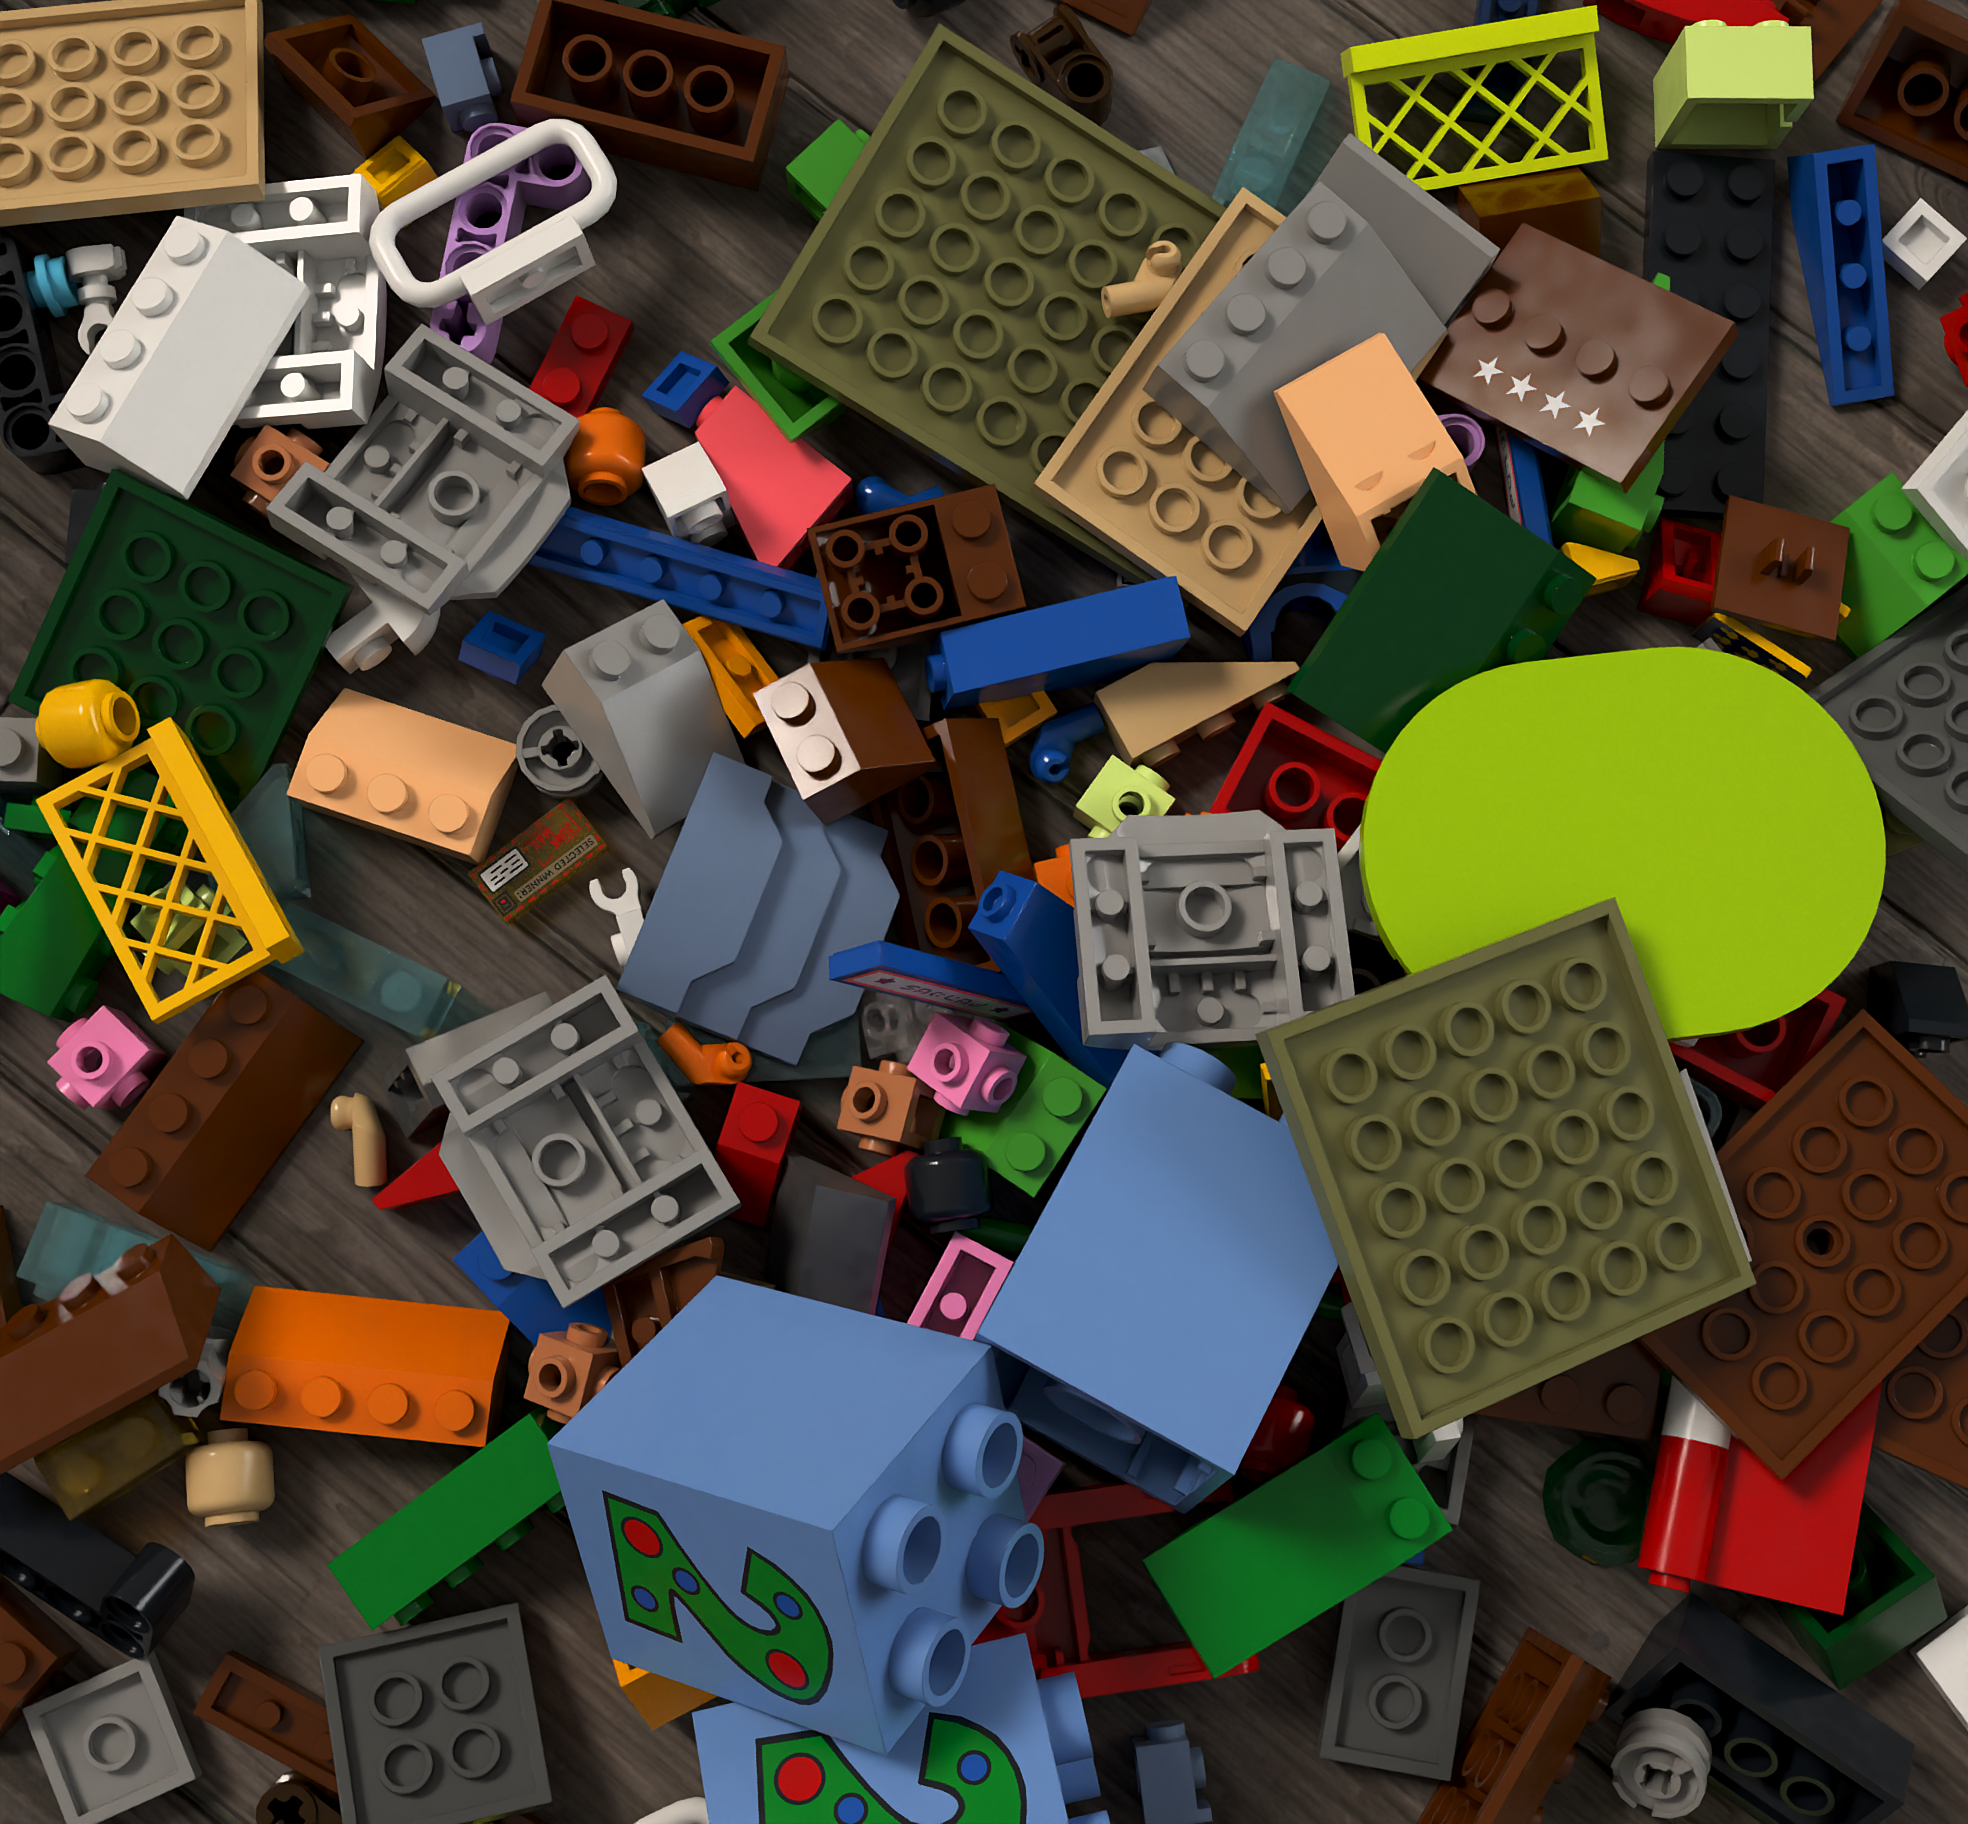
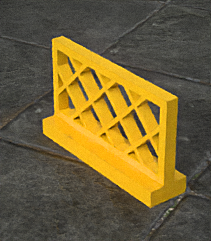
M171 717L147 729L151 738L36 799L42 814L151 1020L157 1025L276 959L281 964H284L305 952L190 739ZM152 761L159 774V779L151 802L121 795L128 772ZM109 783L107 791L99 789ZM168 793L176 808L164 806ZM82 797L103 801L92 834L68 828L59 810ZM117 805L147 812L136 845L105 838ZM160 816L185 822L189 831L180 856L149 849ZM76 841L88 844L84 856ZM197 847L206 863L193 860ZM102 848L132 855L121 889L100 884L93 875ZM146 859L176 866L165 900L134 892ZM190 870L212 875L218 883L210 911L179 904ZM105 896L117 898L113 911ZM131 902L161 910L150 944L128 939L122 929ZM227 902L236 918L223 915ZM175 913L206 921L195 955L164 948ZM219 925L243 930L253 948V951L229 964L208 959ZM134 951L146 953L143 966ZM160 957L191 965L184 988L160 1001L151 984ZM204 969L215 971L201 979Z

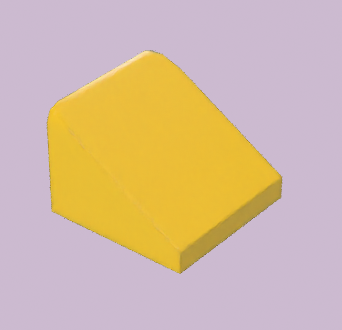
M400 135L396 136L352 173L362 174L376 190L378 204L382 210L396 200L438 178L427 160Z
M1567 542L1559 550L1597 578L1585 597L1624 588L1640 570L1638 560L1578 543Z

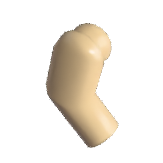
M1169 241L1155 242L1148 248L1146 258L1143 260L1134 281L1103 286L1101 300L1106 317L1114 318L1156 310L1182 274L1183 267L1180 261L1181 252L1179 248Z
M357 1092L353 1097H336L331 1104V1124L338 1131L352 1129L355 1184L363 1187L385 1184L388 1181L386 1135L372 1099Z

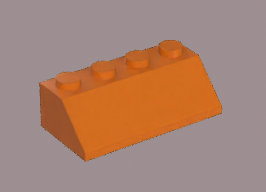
M254 1286L229 1351L220 1420L485 1447L499 1436L513 1323L501 1311Z

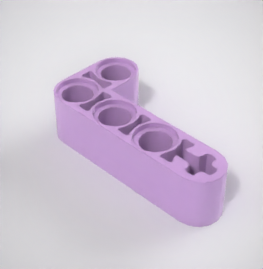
M489 123L479 127L469 139L464 163L527 128L503 123ZM563 144L548 146L457 196L439 279L520 235L526 205L565 210L588 196L592 189V182L573 150ZM569 165L574 167L573 173L565 179L552 180L547 178L548 173L556 166ZM487 212L502 214L500 220L492 227L478 228L474 226L476 220L482 214ZM467 293L451 303L433 308L430 328L450 341L453 339L461 340V345L458 346L490 365L496 353L503 317L486 326ZM467 323L469 324L474 336H465Z

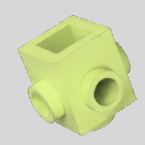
M1112 754L1076 804L1073 817L1091 829L1087 836L1088 838L1109 837L1127 817L1121 812L1120 807H1131L1138 815L1168 816L1167 814L1175 798L1166 792L1170 787L1169 783L1155 771L1142 764H1139L1134 770Z
M172 879L164 888L153 892L150 896L165 900ZM185 883L179 904L210 911L216 893L204 883L196 892ZM226 903L223 915L227 916L232 909ZM142 905L141 911L130 923L145 938L146 943L150 944L161 910ZM175 913L164 948L195 955L206 921ZM219 925L208 959L227 964L247 941L235 928ZM160 957L157 967L167 975L178 969L188 977L191 965ZM204 969L201 979L215 971Z

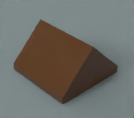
M352 13L269 32L263 42L284 81L365 160H368L403 132L431 106L436 96Z
M1577 165L1453 187L1459 217L1500 248L1494 262L1523 222L1600 258L1602 196Z

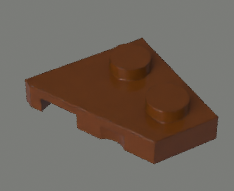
M707 1237L659 1254L602 1287L621 1368L633 1359L716 1275L720 1276L725 1249L723 1238Z

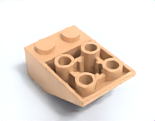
M1385 333L1374 335L1273 391L1341 566L1361 571L1366 570L1433 467L1476 494L1462 454Z

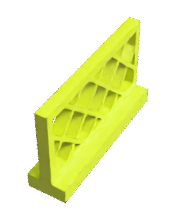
M1597 5L1353 46L1346 49L1340 55L1343 77L1348 79L1355 137L1377 154L1387 140H1389L1410 156L1415 162L1405 176L1425 191L1608 160L1594 33L1599 31ZM1579 50L1582 77L1570 94L1567 95L1541 74L1556 54ZM1543 56L1535 69L1522 60ZM1505 62L1510 63L1528 77L1508 106L1481 86L1495 64ZM1483 66L1475 79H1472L1462 71ZM1446 72L1467 87V90L1448 116L1420 96L1435 74ZM1422 77L1414 90L1401 81ZM1388 83L1407 98L1387 127L1368 113L1364 86ZM1534 84H1537L1562 104L1542 132L1515 112ZM1583 90L1586 109L1576 102ZM1474 93L1502 114L1482 142L1454 122ZM1413 104L1441 124L1421 153L1394 133ZM1569 110L1587 123L1590 150L1568 153L1549 138ZM1508 120L1536 140L1520 162L1508 163L1489 149V146ZM1370 127L1381 134L1373 147ZM1448 130L1475 150L1460 172L1448 174L1428 159ZM1543 146L1555 155L1534 159ZM1482 156L1495 165L1474 169ZM1422 166L1434 175L1433 177L1413 180Z

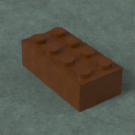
M539 0L510 102L520 127L529 128L548 119H569L583 125L595 138L604 153L758 191L790 79L786 46L604 0Z

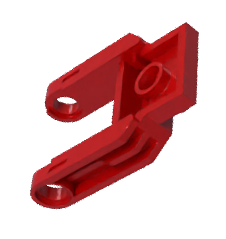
M1232 1477L1198 1504L1220 1501L1230 1502L1235 1499ZM1125 1481L1048 1491L1028 1521L1040 1528L1044 1540L1043 1564L1036 1586L1029 1598L1019 1607L1008 1608L1001 1606L972 1645L1026 1633L1035 1676L1043 1679L1074 1671L1081 1698L1212 1679L1189 1640L1088 1655V1645L1091 1641L1079 1549L1071 1534L1072 1527L1177 1510ZM1258 1653L1217 1678L1242 1675L1259 1670Z

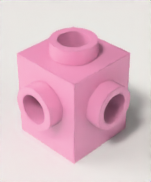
M102 1005L89 1020L81 1018L61 1034L56 1042L59 1050L47 1063L62 1076L56 1082V1086L74 1104L84 1110L91 1105L92 1107L113 1111L117 1106L120 1108L129 1106L144 1093L150 1084V1080L146 1076L168 1054L123 1011Z
M935 1012L906 1069L935 1089L934 1100L954 1113L964 1116L968 1115L970 1110L998 1113L1002 1104L1014 1092L1017 1084V1075L1027 1056L1006 1042L1010 1034L1004 1028L988 1019L978 1016L968 1018Z

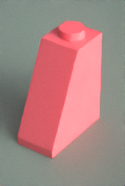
M735 385L724 399L718 395L703 408L696 420V425L699 427L695 431L697 442L699 441L727 490L735 523L753 559L791 571L811 547L807 528L832 523L854 497L852 479L803 439L790 444L757 402Z

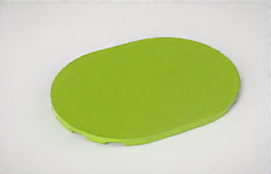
M1658 647L1501 666L1470 677L1434 698L1399 733L1383 757L1363 808L1359 839V861L1365 898L1376 930L1393 960L1397 959L1408 975L1599 901L1615 897L1668 1042L1737 1033L1770 1023L1801 1007L1832 983L1854 958L1866 938L1876 915L1884 883L1886 839L1879 801L1866 766L1853 743L1838 723L1818 702L1778 673L1741 657L1704 648Z

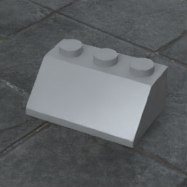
M1349 133L1313 187L1321 181L1370 224L1437 317L1448 329L1489 271L1500 248Z

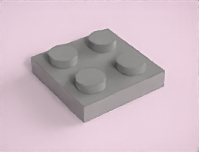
M154 1650L145 1660L132 1659L22 1709L66 1824H97L188 1783L203 1774Z

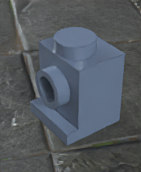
M482 23L423 38L422 43L441 107L452 132L463 129L475 132L481 126L497 123L499 115L493 96L504 94Z
M1164 1720L1145 1725L1146 1734L1131 1736L1143 1823L1195 1824L1212 1821L1211 1807L1205 1795L1196 1796L1195 1789L1206 1788L1201 1747H1189L1184 1721Z

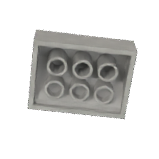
M1319 181L1157 364L1142 390L1288 515L1311 488L1273 391L1378 333H1385L1410 373L1447 329L1370 224Z

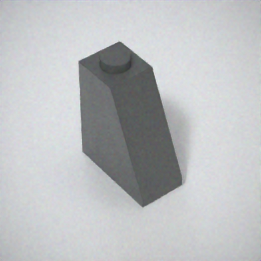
M546 991L406 1048L381 1079L380 1085L406 1139L448 1120L450 1110L430 1076L551 1007L553 1004Z

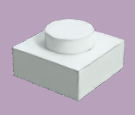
M1920 198L1882 239L1883 256L1890 266L1920 290L1967 238Z

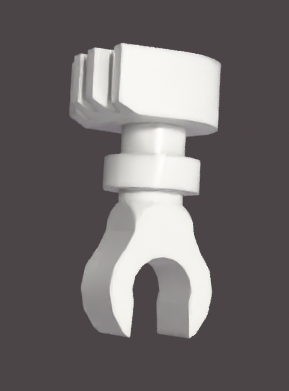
M112 244L77 247L65 253L69 280L83 284V287L77 290L79 304L86 306L84 308V318L78 330V341L81 348L88 355H91L96 347L94 343L96 334L100 330L107 329L115 316L111 304L117 302L116 289L114 286L108 285V281L120 280L126 276L125 251L120 246L113 247Z

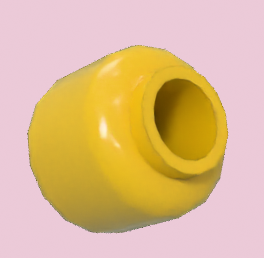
M91 679L54 688L45 695L35 722V732L41 746L48 751L55 761L66 768L81 769L101 765L131 749L134 739L137 738L140 731L139 712L131 696L109 680Z

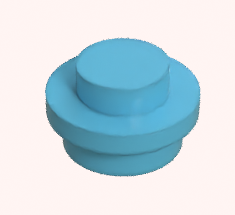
M46 253L35 256V270L27 272L29 288L35 303L39 308L48 307L56 318L67 315L68 308L80 304L77 294L79 288L76 282L69 280L66 258L60 256L51 259Z

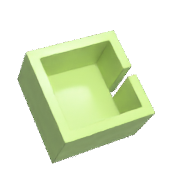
M1703 20L1691 26H1685L1653 79L1655 149L1776 150L1792 129V122L1798 121L1814 99L1811 26H1789L1787 22L1781 20L1763 21L1754 26H1727L1725 22L1720 20Z

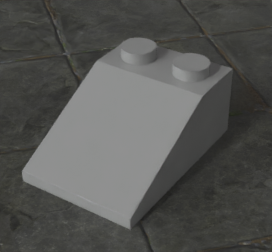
M664 599L564 649L541 684L651 840L686 820L713 752L745 764L702 653Z

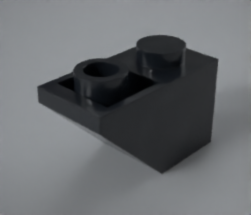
M1888 961L1869 967L1867 1013L1915 1058H1926L1927 1053H1949L1950 1044L1968 1040V1004L1955 967L1900 961Z

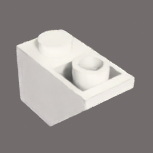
M699 441L641 468L652 496L673 537L711 547L728 535L726 529L736 525L727 490Z

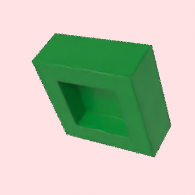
M40 795L32 796L31 805L7 802L3 828L24 838L57 842L36 802V799L41 797ZM72 803L59 810L67 826L69 819L75 813L71 811Z

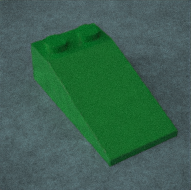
M1376 1412L1356 1419L1140 1561L1212 1679H1216L1397 1568L1453 1529L1384 1420Z

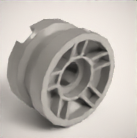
M555 704L537 710L524 722L517 736L516 757L521 771L541 793L555 799L575 800L590 794L603 782L606 775ZM569 742L576 747V750H573L567 758L568 765L561 766L558 760L553 758V750L559 743Z
M1645 1709L1637 1711L1625 1720L1618 1736L1617 1749L1610 1766L1613 1768L1612 1784L1619 1796L1632 1808L1640 1804L1652 1809V1817L1671 1819L1689 1814L1701 1803L1706 1791L1707 1775L1712 1763L1711 1742L1704 1730L1690 1717L1671 1709Z

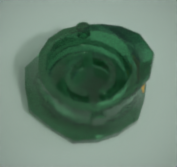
M1588 1437L1565 1452L1546 1470L1542 1500L1544 1516L1554 1541L1573 1555L1593 1566L1615 1567L1633 1563L1639 1558L1655 1469L1638 1446L1614 1439Z

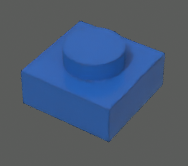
M680 351L641 396L655 413L690 428L696 422L699 414L708 402L718 396L730 382L716 365Z
M489 610L462 640L458 660L482 670V672L490 677L503 679L517 685L541 656L546 635Z

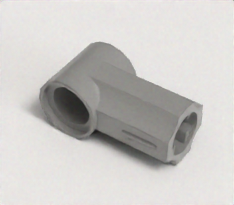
M210 1325L198 1367L159 1388L158 1396L166 1399L171 1405L173 1415L198 1417L200 1412L208 1405L222 1402L228 1355L236 1335L235 1332Z

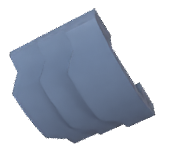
M713 752L616 987V992L619 997L731 1042L741 1043L753 1051L796 1067L810 1034L853 1016L864 991V988L829 980V957L833 956L834 953L877 940L883 941L900 898V894L880 857L889 831L850 814L824 826L803 801L799 791L773 781L774 776Z

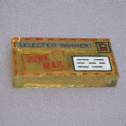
M568 797L467 874L502 920L510 926L605 854L610 848L573 800Z

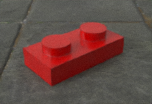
M576 295L529 389L576 418L590 413L595 409L635 329L632 320Z

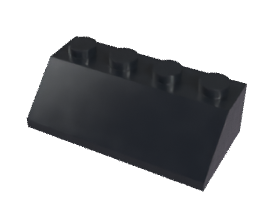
M1692 1592L1654 1626L1609 1697L1608 1704L1603 1714L1623 1726L1625 1720L1637 1711L1650 1708L1671 1709L1690 1717L1704 1730L1711 1742L1712 1763L1707 1775V1785L1763 1824H1879L1905 1804L1915 1747L1913 1743Z

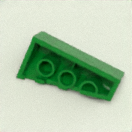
M138 767L128 772L121 795L151 802L159 778ZM109 783L99 789L107 791ZM168 793L164 806L176 808ZM85 797L69 819L68 828L92 834L103 801ZM117 805L105 838L136 845L147 812ZM160 816L149 849L170 854L174 846H182L189 831L185 822ZM76 841L84 856L88 844ZM58 844L50 852L46 851L33 869L35 890L28 900L22 902L16 908L8 904L0 915V994L48 1017L70 1023L75 1014L80 1015L89 1007L99 987V982L95 980L108 957L113 959L117 954ZM102 848L93 872L97 882L121 889L132 855ZM146 859L134 892L150 896L153 892L157 891L164 879L165 871L161 868L164 863ZM105 896L113 911L117 898ZM133 902L130 903L122 926L128 939L132 931V926L128 923L140 905Z
M541 1406L530 1412L327 1564L372 1631L393 1616L400 1626H403L434 1603V1600L427 1591L443 1579L453 1589L482 1568L484 1563L477 1554L493 1542L503 1552L532 1531L535 1526L528 1516L546 1504L552 1514L565 1506L547 1443L566 1424L550 1419L547 1416V1407Z

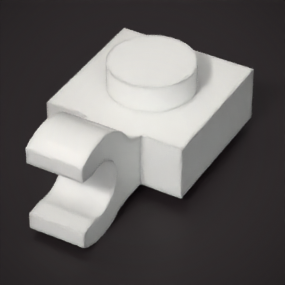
M630 868L622 870L623 878L626 881V891L617 899H610L605 896L604 888L598 879L591 880L589 886L591 897L599 908L607 913L616 915L621 933L612 935L611 941L622 972L646 917L640 898L641 885L637 876Z

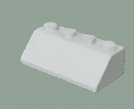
M176 216L48 425L86 466L109 474L112 469H119L165 493L188 500L310 296L311 290L304 282L229 231Z

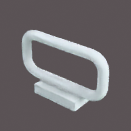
M548 119L534 124L391 203L378 214L372 224L369 246L380 271L391 289L401 300L418 308H437L451 303L468 293L476 310L487 326L596 265L582 230L598 221L609 211L616 199L617 178L611 163L599 144L583 125L569 119ZM563 144L573 150L592 182V189L583 200L439 280L421 282L412 275L395 245V236L402 227L548 146Z

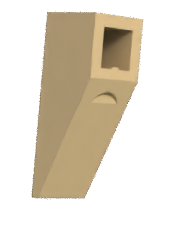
M1296 662L1150 663L1097 691L1093 702L1097 706L1105 729L1123 762L1131 768L1143 762L1146 767L1154 769L1181 752L1177 746L1178 743L1199 733L1203 741L1211 739L1236 723L1232 716L1233 714L1252 704L1260 712L1266 701L1275 705L1287 698L1291 693L1286 689L1299 671V667Z

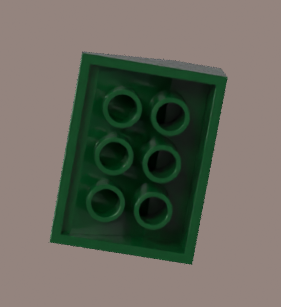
M1433 467L1286 690L1386 754L1399 733L1412 718L1434 698L1449 688L1479 673L1501 666L1542 660L1597 578L1552 545Z

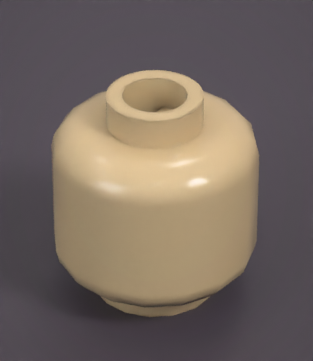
M247 1428L207 1432L208 1445L192 1449L187 1454L185 1460L187 1507L189 1512L197 1517H205V1527H225L259 1522V1511L269 1508L274 1502L275 1497L273 1452L271 1447L262 1441H249Z

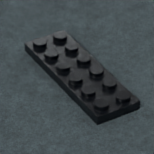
M1653 151L1647 160L1642 279L1652 282L1658 272L1669 276L1670 292L1735 322L1739 333L1665 438L1664 471L1655 493L1664 497V503L1659 516L1723 520L1725 503L1729 495L1763 504L1775 160Z

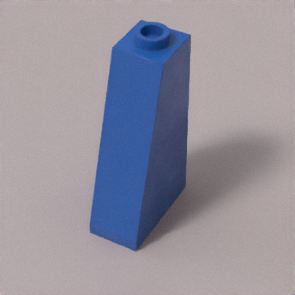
M1171 576L942 631L930 649L931 654L925 655L924 659L929 689L932 693H940L943 710H949L991 701L995 702L1029 696L1031 693L1045 691L1046 693L1120 680L1150 663L1170 662L1191 638L1177 577Z
M999 870L993 883L983 892L979 900L978 910L968 929L1073 1065L1107 1088L1105 1092H1108L1130 1050L1083 1046L1077 987L1079 967L1073 914L1074 907L1035 881ZM1147 1050V1051H1149V1052H1151L1152 1054L1158 1056L1161 1050Z

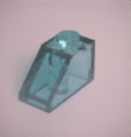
M287 763L273 764L231 814L278 902L311 898L304 807L286 795L295 769ZM208 875L211 889L217 891L218 883L214 876Z

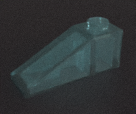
M1275 57L1235 140L1212 194L1213 200L1228 208L1241 188L1244 187L1275 210L1278 209L1329 89L1331 79Z
M291 902L288 903L284 914L305 952L284 964H281L277 959L270 962V964L417 1037L428 1040L436 1036L461 988L459 984Z
M47 1201L16 1276L36 1283L33 1294L51 1301L60 1296L65 1287L79 1276L86 1273L96 1276L114 1266L116 1261L133 1246L140 1243H146L150 1246L162 1238L69 1203ZM186 1248L217 1285L242 1283L246 1270Z

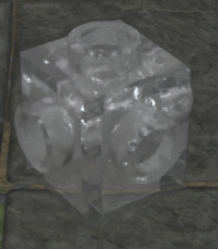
M864 989L857 1005L870 1059L896 1055L898 1063L904 1065L910 1063L935 1012L953 1015V1011L950 1009Z

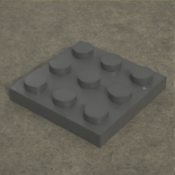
M518 1602L318 1647L343 1824H482L553 1807Z

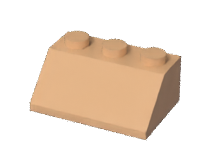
M344 688L308 734L286 795L304 808L481 866L484 864L519 766L516 757V744Z

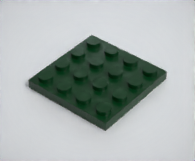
M112 469L8 698V702L38 716L39 707L45 695L54 688L91 679L109 680L131 696L139 712L140 731L137 738L134 739L131 748L151 738L147 731L148 728L171 717L190 739L227 809L243 816L249 813L325 651V645L333 633L354 589V585L119 469ZM152 761L141 765V767L159 775Z

